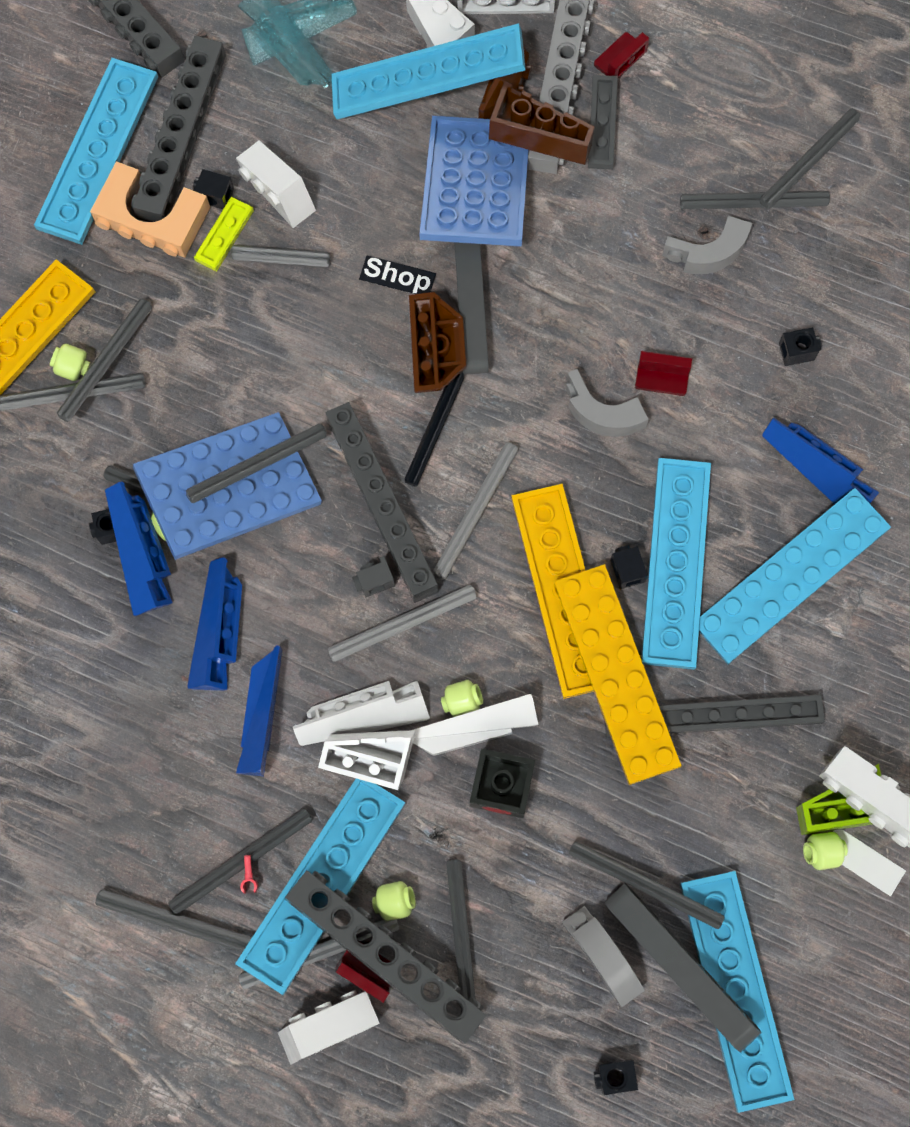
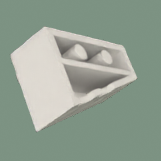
M406 0L407 12L419 34L424 38L427 48L475 35V24L448 0Z
M257 141L236 157L240 166L238 171L243 179L247 182L250 181L254 188L267 199L292 228L316 211L302 177L261 141Z
M416 730L331 734L324 742L318 768L398 790L404 780Z
M356 990L341 996L342 1002L332 1006L329 1001L315 1008L316 1013L306 1017L305 1013H301L290 1018V1025L278 1032L290 1065L380 1024L367 992L357 994Z

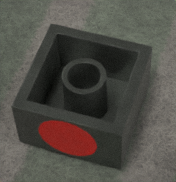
M481 748L470 798V807L524 818L535 760Z

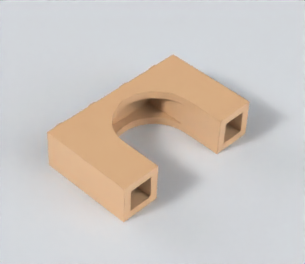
M116 161L90 211L95 224L104 230L112 229L117 231L124 238L138 239L147 247L153 248L156 246L161 248L168 255L174 257L179 255L185 258L210 209L207 196L184 187L172 211L165 218L156 222L139 221L130 214L132 198L134 194L138 193L140 188L141 174L138 169Z

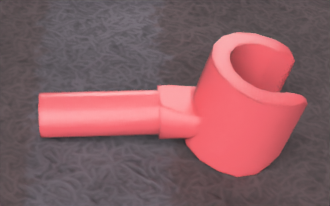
M245 855V880L242 881L240 888L245 894V884L251 881L254 884V893H256L259 885L253 879L251 855Z

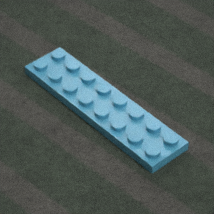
M518 23L332 73L333 114L338 120L525 71L521 27Z
M111 58L34 223L36 230L81 245L83 244L94 220L90 211L116 161L120 162L157 82L158 74L156 71Z
M658 458L641 658L644 665L696 669L711 463Z
M854 488L700 616L699 633L727 665L730 664L890 530L891 526Z
M355 779L235 964L284 996L324 933L323 930L285 900V896L306 870L311 874L314 871L318 872L328 881L325 884L333 892L339 889L347 896L404 808L405 802L377 784ZM317 893L312 897L311 902L314 907L323 908L327 905L328 899L324 894Z
M736 871L680 883L682 895L725 917L721 928L715 929L688 915L699 963L762 1032L740 1053L716 1028L736 1111L740 1113L795 1100Z

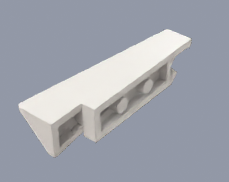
M387 681L311 707L307 712L308 719L304 723L294 725L293 730L299 745L304 746L326 741L331 734L373 732L427 721L430 717L418 681L392 691L390 682Z
M532 694L414 729L416 732L413 744L435 756L511 735V729L537 726L538 720Z

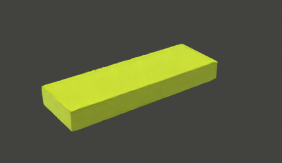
M231 197L195 254V261L217 272L254 212L253 207Z

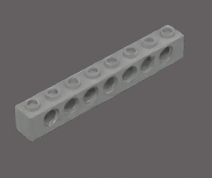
M559 0L539 102L543 104L547 102L553 105L554 109L562 114L567 112L573 115L574 107L570 106L571 99L576 100L578 85H575L574 82L575 78L580 79L582 63H578L579 57H584L586 42H583V35L588 36L590 21L587 20V15H592L595 0ZM555 99H560V100H562V101H561V102H556V101H554V100H555ZM529 150L527 169L557 174L558 165H563L564 159Z

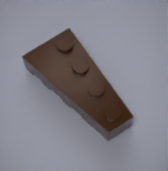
M504 81L490 118L489 139L585 165L592 146L595 127L567 112L562 114L556 111L553 105L547 102L543 104L533 99L532 94L524 90L519 92L512 88V84Z

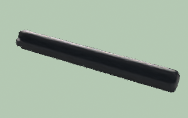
M463 372L458 374L442 391L405 476V483L416 487L419 484L464 380Z

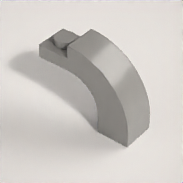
M728 216L722 234L715 241L703 245L692 244L668 236L662 256L667 257L672 262L686 263L683 271L685 273L710 274L729 266L741 254L752 223Z
M578 369L568 373L567 383H565L566 391L571 398L569 399L568 409L574 418L585 428L597 434L612 437L631 435L646 429L649 419L638 397L619 405L600 403L589 393Z
M585 906L562 921L565 929L585 953L600 975L606 988L621 1007L645 991L616 944Z

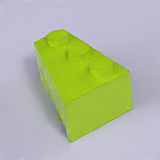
M879 764L875 765L877 769V772L875 774H877L880 777L881 771ZM830 789L796 807L801 835L873 824L869 821L868 818L870 816L861 809L860 811L855 810L845 801L847 798L839 791L835 793Z

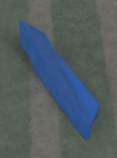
M773 418L763 432L762 436L834 504L854 488L870 504L879 494L878 491L857 479L863 471L862 468L800 425L790 423L786 427Z
M118 482L107 488L105 493L134 616L173 603L162 581L163 578L170 576L171 572L145 501L139 495L132 497L126 491L125 483Z
M223 557L211 561L209 565L187 685L188 689L227 690L226 663L236 662L242 584L238 577H232L226 567L228 561Z
M278 645L251 668L241 748L243 750L238 763L237 774L264 777L282 657V648Z

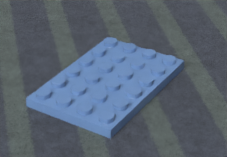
M432 116L419 233L420 240L522 247L528 150L490 140V119Z
M279 412L133 464V470L175 560L321 505L322 500L298 451L195 503H191L186 496L188 488L291 438Z

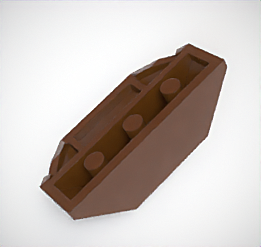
M524 44L526 70L489 80L479 107V119L491 118L504 81L512 84V88L519 92L525 90V86L522 85L525 79L529 80L532 65H529V53Z
M435 292L409 295L414 392L441 391L467 367L464 319Z

